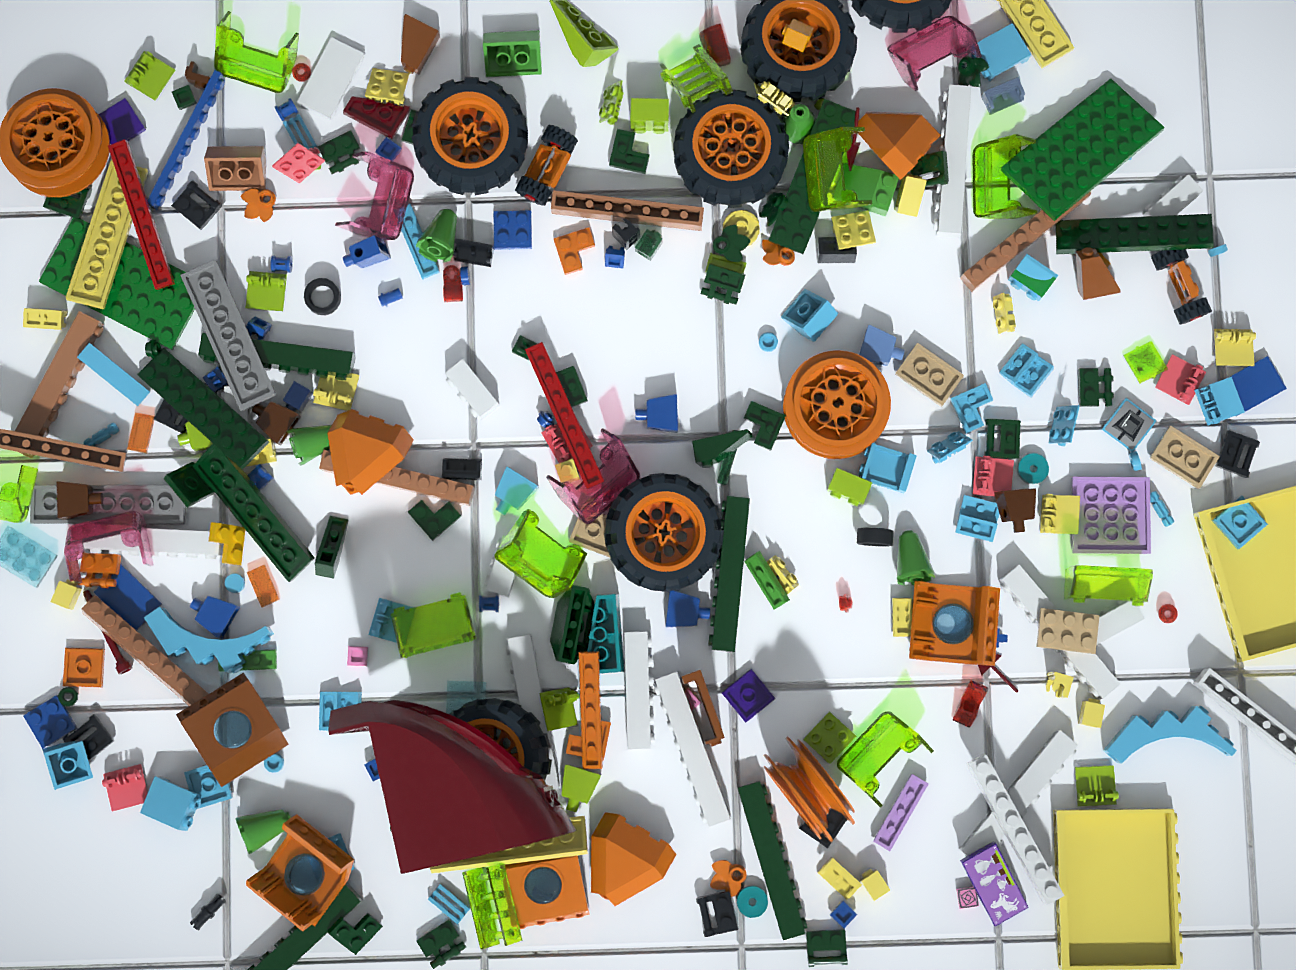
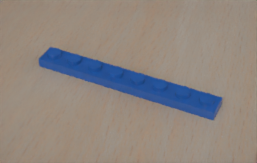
M214 70L148 198L149 206L155 210H158L159 206L161 207L164 204L167 190L172 188L176 173H179L182 169L184 157L189 155L193 140H196L199 136L201 124L206 122L210 107H213L216 103L218 91H221L225 85V78L221 72Z

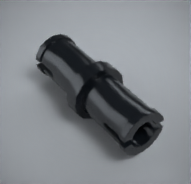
M217 893L207 905L201 907V911L190 921L191 925L194 924V929L199 931L209 919L215 916L214 913L226 903L223 896Z

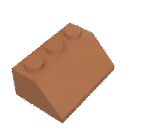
M264 146L207 147L204 162L209 191H247L249 189L260 191L266 189Z

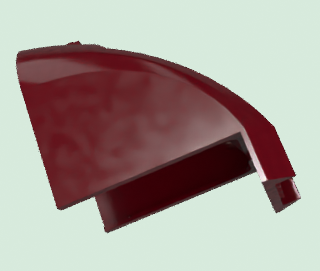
M390 700L382 703L366 701L330 710L329 735L370 732L401 874L515 848L576 831L566 811L562 808L558 800V793L556 789H553V785H546L545 780L540 775L524 768L509 752L489 736L450 714L425 705L400 700Z

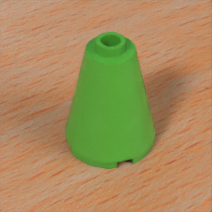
M796 104L788 110V116L786 114L783 115L782 120L785 123L784 129L789 136V141L794 144H804L809 139L816 116L806 105Z
M440 210L418 239L416 248L419 247L418 252L425 258L434 262L440 259L444 263L450 261L453 257L457 215L453 210Z
M332 425L287 430L288 434H292L289 442L296 459L300 458L301 460L298 463L299 466L323 454L324 450L330 449L327 433Z
M913 530L902 532L898 540L897 583L905 586V582H911V585H914L915 581H931V576L935 578V572L918 534L914 533Z
M283 809L235 818L248 854H252L284 832L282 829L283 823L291 818L288 811L284 812Z

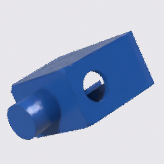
M375 235L349 246L350 254L342 257L346 267L355 264L360 268L391 259L386 242Z
M677 394L648 399L647 409H635L636 420H647V429L678 433Z
M670 591L666 628L697 626L698 618L709 619L710 608L699 607L700 598L677 591Z
M207 596L204 602L195 597L190 604V608L198 612L195 620L219 639L224 638L240 609L238 605L211 596Z

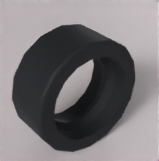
M327 278L312 280L304 290L303 298L305 304L317 315L326 316L332 314L341 303L339 288L333 281ZM319 286L330 288L334 295L332 303L324 308L315 306L311 299L313 290Z
M858 528L856 543L876 547L893 546L894 531L885 528Z

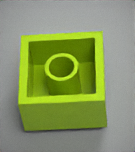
M631 98V131L638 134L646 133V131H653L655 134L668 132L669 99Z

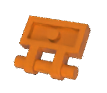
M82 553L80 572L87 574L85 578H78L77 584L89 588L93 586H100L101 588L116 587L117 581L116 579H111V575H119L121 556L119 554ZM95 574H103L101 579L95 578Z

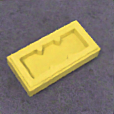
M892 598L893 637H911L912 598Z

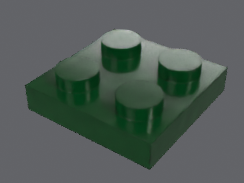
M190 462L166 474L163 478L187 508L215 493L193 466L194 462Z

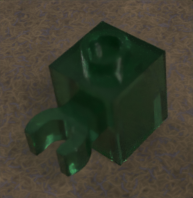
M646 229L635 246V252L651 261L663 244L662 235L656 230L652 229L650 231Z

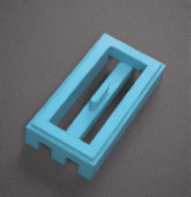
M300 114L290 118L287 122H283L295 145L298 141L291 131L290 125H293L304 147L307 149L317 148ZM297 121L300 122L312 146H308L296 124Z
M442 884L428 898L432 904L457 925L471 909ZM442 890L453 901H455L459 906H461L464 909V911L461 912L445 897H443L439 893V891ZM434 897H438L449 908H451L455 913H457L459 917L457 918L456 916H454L443 905H441L437 900H435Z

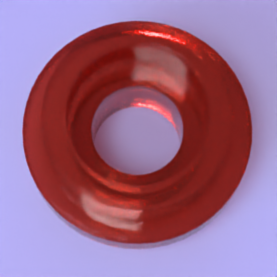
M298 63L293 67L292 75L295 80L305 82L311 76V69L305 63ZM303 69L304 73L298 74V71Z
M848 594L839 596L840 611L849 613L850 609L853 608L852 597H848Z
M1165 604L1159 608L1158 617L1163 623H1173L1178 617V611L1173 605ZM1166 610L1170 612L1169 618L1164 615Z

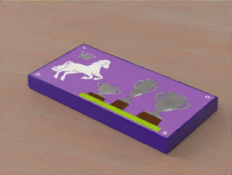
M994 841L960 860L995 927L1029 908Z

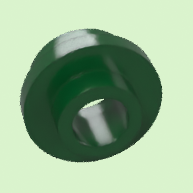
M150 340L145 344V353L148 357L155 358L156 355L160 354L162 350L161 345L156 340Z
M65 687L59 692L58 700L63 706H73L78 700V693L72 687ZM70 694L72 699L66 700L64 696Z

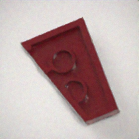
M352 96L343 110V115L393 140L410 112L411 106H397L394 103H380L372 99Z

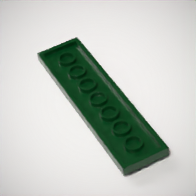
M824 99L786 194L788 204L783 211L779 212L769 237V242L804 255L846 149V144H848L854 129L856 111Z
M1212 214L1060 220L1056 223V255L1076 254V251H1081L1084 248L1096 249L1098 253L1209 249L1214 247Z
M165 348L137 374L139 378L241 470L269 443L262 434Z
M212 444L193 466L288 582L293 581L315 557L248 475Z

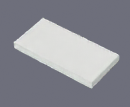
M331 37L297 104L331 120L363 61L365 53Z

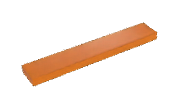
M599 651L579 652L583 769H602Z

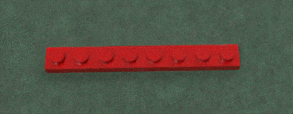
M124 139L108 145L154 288L159 290L173 285L175 282L128 140Z
M543 342L525 349L586 489L605 482Z

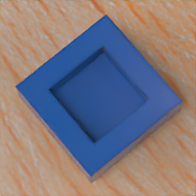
M386 137L375 153L392 164L402 148Z
M376 759L364 764L373 782L380 779Z
M842 900L829 915L845 929L858 914Z

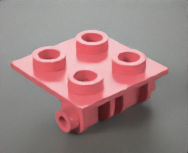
M297 143L277 160L272 167L294 181L301 183L324 163L325 159L318 155L320 152L316 147L307 149Z
M1172 354L1155 388L1190 405L1195 395L1194 390L1198 389L1206 371L1202 370L1203 367L1196 364L1194 366Z
M558 423L545 428L546 430L541 432L558 463L572 459L573 457ZM580 425L589 447H593L592 443L590 442L589 438L584 432L582 426Z
M990 456L975 457L973 495L995 497L994 492L1012 490L1014 460L990 458Z
M141 764L103 774L102 785L107 789L112 812L144 803L148 791Z

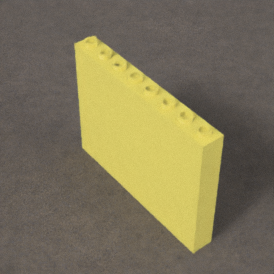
M1296 486L1194 513L1193 516L1237 662H1244L1295 648ZM1250 503L1268 525L1237 550L1212 520L1227 508Z
M1174 809L1053 810L1055 879L1065 895L1056 900L1058 968L1060 970L1181 969L1180 964H1183V954L1180 952L1182 933L1179 932V924L1182 922L1181 912H1178L1181 895L1177 888V884H1180V874L1177 872L1179 853L1176 852V844H1178L1179 838L1178 833L1175 832L1178 816Z

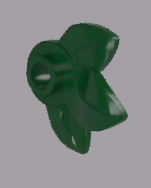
M969 56L963 57L958 65L960 72L958 85L981 87L980 72L989 68L987 61L981 57L974 59Z
M773 192L767 197V203L762 206L759 212L760 218L767 217V226L770 227L778 218L779 212L786 208L788 198L785 197V194Z
M737 225L725 227L721 236L716 237L713 241L714 251L724 255L731 262L742 261L741 251L750 244L748 237L737 234ZM722 242L726 243L724 248L721 249L719 247Z

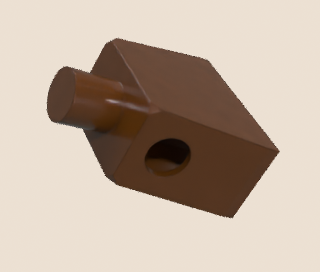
M272 401L269 402L267 407L258 403L252 409V412L259 416L256 424L279 446L288 437L287 430L294 428L301 418L298 413Z
M56 481L57 517L59 519L67 520L92 514L93 504H103V493H93V488L90 485Z
M1036 488L994 492L1001 521L1013 522L1014 533L1025 532L1024 521L1035 518Z

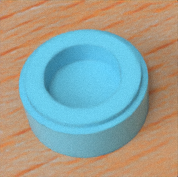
M1224 244L1207 251L1209 256L1213 257L1227 252L1228 248Z
M766 332L760 336L759 347L761 350L772 352L776 349L778 339L773 333Z
M1137 451L1131 452L1129 459L1133 471L1142 470Z
M230 574L225 579V587L229 592L239 593L245 587V580L239 574Z
M275 753L264 760V767L271 773L279 772L284 767V759L280 754Z

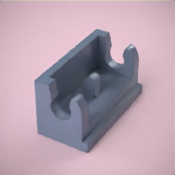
M1016 77L984 91L981 98L989 115H992L1024 101L1025 91L1019 77Z

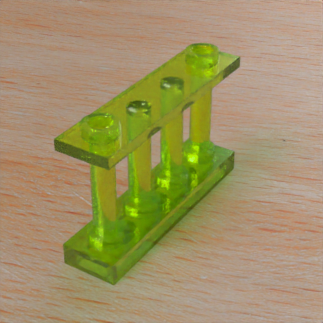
M700 44L693 47L695 52L693 58L670 70L663 63L660 64L662 80L664 83H669L680 97L685 108L688 107L692 113L696 111L693 102L716 89H722L726 95L733 92L728 76ZM696 64L700 65L677 78L674 77ZM703 72L707 73L704 76L682 87V83L696 77L697 75ZM709 81L713 82L690 95L688 94V92Z
M504 863L486 867L487 873H483L482 867L462 872L480 949L500 944L499 939L504 940L505 946L523 941ZM488 880H489V882H490V887H491V891H492V892H489V893H488L487 886H486V882H485V881H488ZM490 900H494L496 912L492 911ZM497 919L499 920L501 931H497L495 924Z

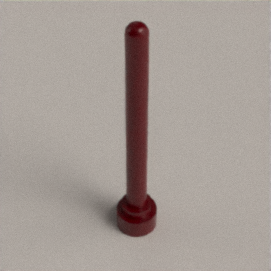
M84 590L83 596L86 602H88L93 596L89 590ZM101 630L116 660L115 669L118 675L133 669L130 661L123 658L117 644Z

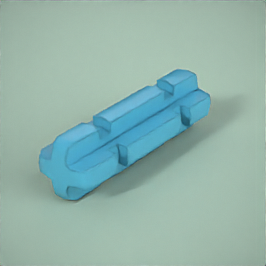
M113 422L107 428H103L92 435V438L84 440L83 444L96 447V444H101L110 438L111 434L115 435L120 430Z
M1153 491L1150 493V502L1153 503L1152 506L1159 518L1163 519L1162 523L1164 526L1168 527L1175 520L1172 515L1168 514L1170 512L1164 502L1159 499L1160 496L1157 491Z

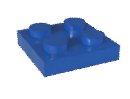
M531 210L493 211L494 250L532 249Z
M58 695L23 715L42 749L47 748L77 729L66 707L59 702Z

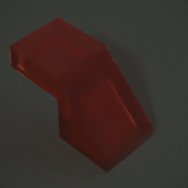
M970 680L962 694L952 720L970 728L977 717L980 704L987 694L988 687Z

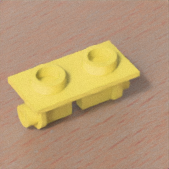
M998 294L993 297L998 334L1006 331L1014 332L1016 328L1014 314H1008V311H1014L1012 297H1010V294Z
M775 555L767 561L775 576L778 575L780 577L778 581L786 594H789L792 589L799 586L796 576L787 570L785 562L780 557Z

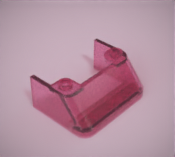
M954 16L942 17L931 23L930 26L913 32L892 43L887 48L889 57L902 80L914 91L919 90L917 82L921 78L920 71L950 55L964 58L970 52L978 58L982 57L974 31Z
M369 151L354 153L353 158L368 163L367 175L370 180L378 183L369 218L365 216L357 217L354 222H336L335 226L361 236L371 237L375 235L383 240H395L401 232L414 181V173L409 167Z
M604 428L600 431L608 444L600 451L599 458L602 465L599 467V470L605 482L586 489L583 481L575 487L570 482L561 483L550 475L546 476L558 498L585 524H590L613 504L618 494L626 486L640 478V473L621 439Z
M130 511L70 526L67 530L64 547L70 582L82 583L78 560L83 557L85 552L83 543L121 535L122 542L128 547L139 546L143 565L154 566L143 515L137 511Z

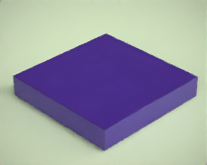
M126 98L98 114L107 127L110 144L124 139L130 141L146 131V128Z
M752 669L721 692L745 723L776 699Z

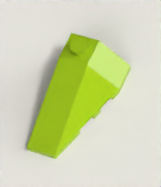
M567 0L549 1L571 53L582 67L597 66L618 51V46L604 31L600 33L594 28L595 24L591 20L583 19L580 16L581 12Z

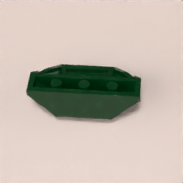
M571 584L557 602L550 637L556 661L575 664L579 659V652L588 650L595 607L589 588Z

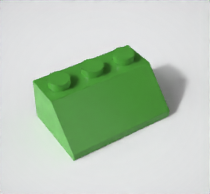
M540 30L483 33L486 77L542 75Z

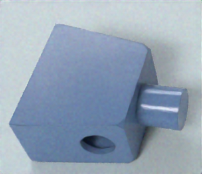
M868 325L859 355L874 365L888 366L891 358L902 361L905 349L894 347L896 342L895 336L872 325Z

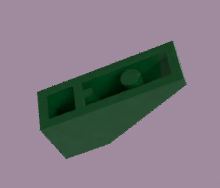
M745 429L693 440L695 463L702 468L713 467V464L721 462L752 438V433Z
M335 516L329 517L314 563L315 575L335 578L349 519Z

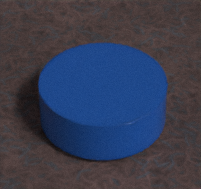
M461 267L462 285H470L469 267Z

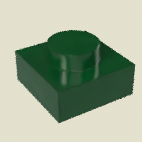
M189 84L171 91L179 110L197 104Z

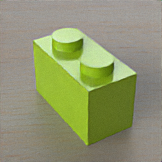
M836 468L827 491L830 492L831 497L836 499L845 498L848 500V504L858 507V505L862 506L864 504L872 482Z

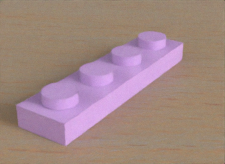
M913 774L909 776L873 839L874 843L889 852L891 851L929 785L927 782Z

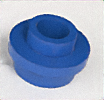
M548 411L539 412L537 421L541 426L547 428L555 424L551 413Z

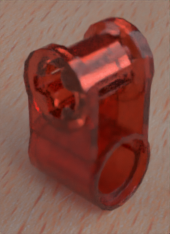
M448 265L443 270L444 303L463 302L460 271L455 265ZM450 271H454L457 274L454 275L453 279H450L448 276Z

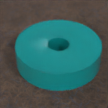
M1031 453L1019 461L1017 472L1022 481L1034 485L1046 479L1049 473V464L1042 455ZM1030 466H1035L1036 472H1032Z
M747 886L737 896V907L746 917H759L768 907L767 895L757 886ZM751 898L756 900L755 905L749 904Z

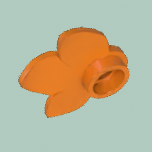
M249 189L240 196L243 201L248 203L244 212L245 218L255 219L260 217L265 223L272 217V206L276 202V196L271 190L259 191L257 189ZM265 197H270L268 202H264Z
M762 240V249L766 253L762 258L764 262L769 265L781 264L784 266H789L794 262L795 254L793 250L768 240Z
M727 860L714 862L711 866L716 874L711 880L710 887L716 890H730L731 896H736L741 890V883L746 879V869L740 864L732 865ZM736 870L740 871L738 877L733 875V872Z

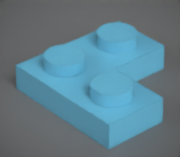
M986 383L950 399L966 434L984 426L977 408L993 401Z

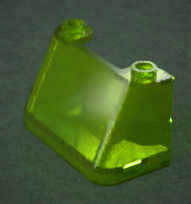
M528 508L523 511L499 545L494 557L542 595L548 598H556L572 588L588 553L576 544L566 547L562 546L537 527L540 519L534 511Z
M461 592L451 594L449 599L406 610L405 606L393 609L394 613L390 614L401 659L477 640L467 598Z

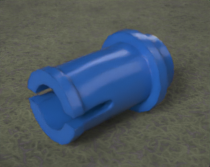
M399 288L385 294L380 293L381 295L378 296L382 307H388V304L403 299Z

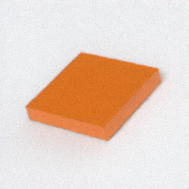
M65 648L63 686L103 688L105 649Z

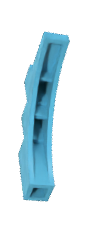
M158 607L144 617L168 656L180 657L186 652L185 649L187 648L196 664L208 665L216 657L224 671L233 674L243 668L242 665L246 663L243 655L248 656L254 652V647L267 643L271 640L270 636L274 634L270 627L264 626L252 634L239 638L225 640L207 639L186 630L163 607Z
M1191 706L1180 721H1178L1179 717L1173 711H1161L1150 726L1148 725L1149 721L1143 716L1132 715L1103 751L1116 763L1122 764L1132 753L1143 746L1160 739L1172 737H1186L1202 741L1215 747L1226 756H1233L1237 750L1233 747L1234 743L1226 737L1223 739L1213 725H1207L1212 718L1208 716L1209 712L1204 707Z

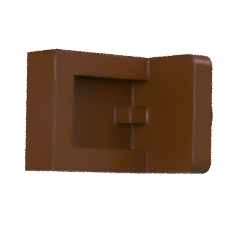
M191 61L190 65L185 69V77L194 87L204 90L210 77L197 74L198 66L194 61Z

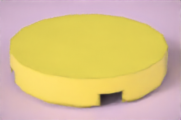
M747 210L733 211L726 216L723 222L722 231L729 225H737V234L745 235L750 239L748 246L757 240L760 233L757 217Z

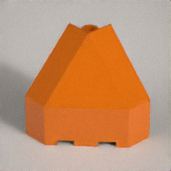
M866 111V114L858 121L857 133L900 180L915 167L918 160L931 148V144L941 136L921 113Z
M353 409L338 414L327 433L336 487L342 485L350 495L358 492L363 495L405 458L414 439L401 425L395 424L392 426L384 423L385 420L371 415L369 418L359 415V411Z
M605 812L591 836V893L599 894L602 898L609 900L615 907L662 880L677 854L666 841L660 839L658 842L649 836V831L639 825L633 827L626 823L627 818L622 815Z

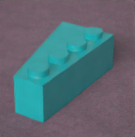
M597 595L587 651H599L600 674L625 672L619 595Z

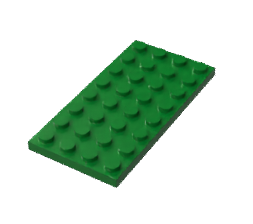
M1110 78L1001 167V171L1055 221L1162 133L1165 127Z
M80 218L72 219L41 275L39 283L64 296L67 295L90 223ZM128 242L125 243L105 309L84 305L151 340H156L157 343L171 350H174L195 311V307L180 276L186 272L169 264L175 284L156 290L142 249Z

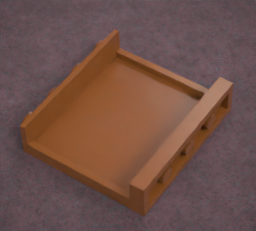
M701 670L682 676L683 685L695 681L715 736L705 740L704 744H709L710 747L721 744V739L725 738Z

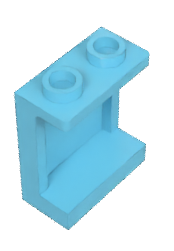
M1013 23L975 43L971 49V57L973 59L981 57L987 61L989 68L981 72V74L989 82L995 76L1013 66L1027 62L1031 57L1030 51Z
M875 442L872 443L864 452V456L867 457L865 464L861 463L858 474L861 475V478L872 482L874 485L904 494L907 490L917 455L902 453L876 445Z
M155 776L140 813L174 829L188 831L193 823L195 811L201 804L202 794L178 786L166 778Z

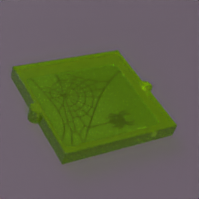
M1152 341L1140 347L1136 346L1134 350L1123 355L1139 384L1151 378L1155 379L1157 375L1168 370Z

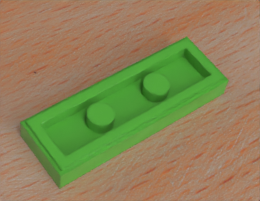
M760 551L744 560L774 610L790 601Z
M255 650L248 656L243 655L246 663L242 665L243 668L240 671L277 669V650ZM218 662V672H224V669Z

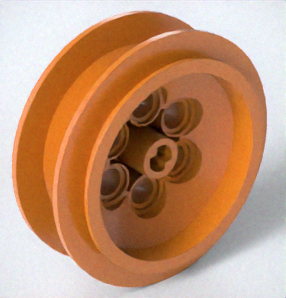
M47 88L24 96L9 109L0 126V157L3 164L25 188L41 196L64 197L82 191L98 178L109 157L108 145H110V138L104 121L88 101L69 90ZM69 125L67 129L63 130L64 126ZM34 132H37L34 137H31ZM69 142H72L69 147H66ZM40 149L39 153L34 155V152Z
M840 350L819 353L802 363L792 375L783 400V414L786 415L785 423L792 437L808 452L827 459H845L865 451L884 431L891 412L889 387L879 369L872 362L858 354ZM835 381L838 384V388L835 390L830 389L828 382ZM849 386L854 387L856 394L849 395L846 388ZM821 394L824 397V401L821 403L816 402L814 395ZM836 401L841 403L838 408L833 405ZM858 405L861 408V412L858 414L853 413L851 406ZM824 412L828 415L829 419L821 421L818 414ZM844 418L847 421V426H839L837 419Z
M787 736L785 740L794 752L796 764L787 766L778 761L774 763L765 753L763 756L770 767L767 768L765 765L763 767L819 839H822L820 834L823 833L830 842H833L832 837L826 830L828 829L826 815L829 814V809L832 808L842 813L852 825L855 824V821L849 811L855 813V810L808 748L799 739L797 740L798 745H796Z

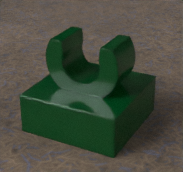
M520 335L511 352L529 361L525 349L537 343Z

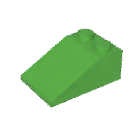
M844 163L832 199L886 217L899 178L895 174L883 170L853 165L852 170L849 171L848 164Z

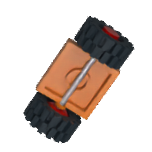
M550 124L541 137V140L546 145L540 144L525 175L520 178L515 188L517 194L541 206L546 205L552 193L548 187L555 189L578 142V139L571 135L570 132Z
M1186 249L1162 250L1153 254L1151 259L1156 271L1171 268L1168 270V273L1182 304L1181 307L1174 310L1179 325L1186 324L1211 313L1212 309L1206 297L1193 301L1199 296V288L1190 276V267L1184 262L1189 257Z

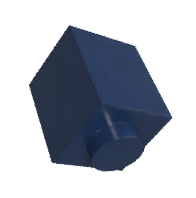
M294 381L283 398V401L287 404L285 407L294 412L296 410L303 412L313 392Z

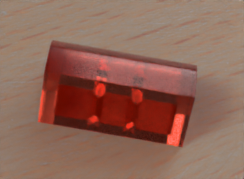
M721 23L701 31L699 38L708 69L711 70L729 65L731 57Z

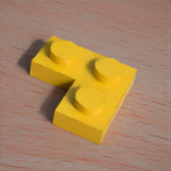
M211 522L208 542L224 544L222 563L242 565L246 531L244 527Z

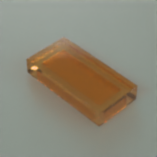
M135 412L127 450L147 454L155 416Z
M266 565L247 572L261 608L280 600Z

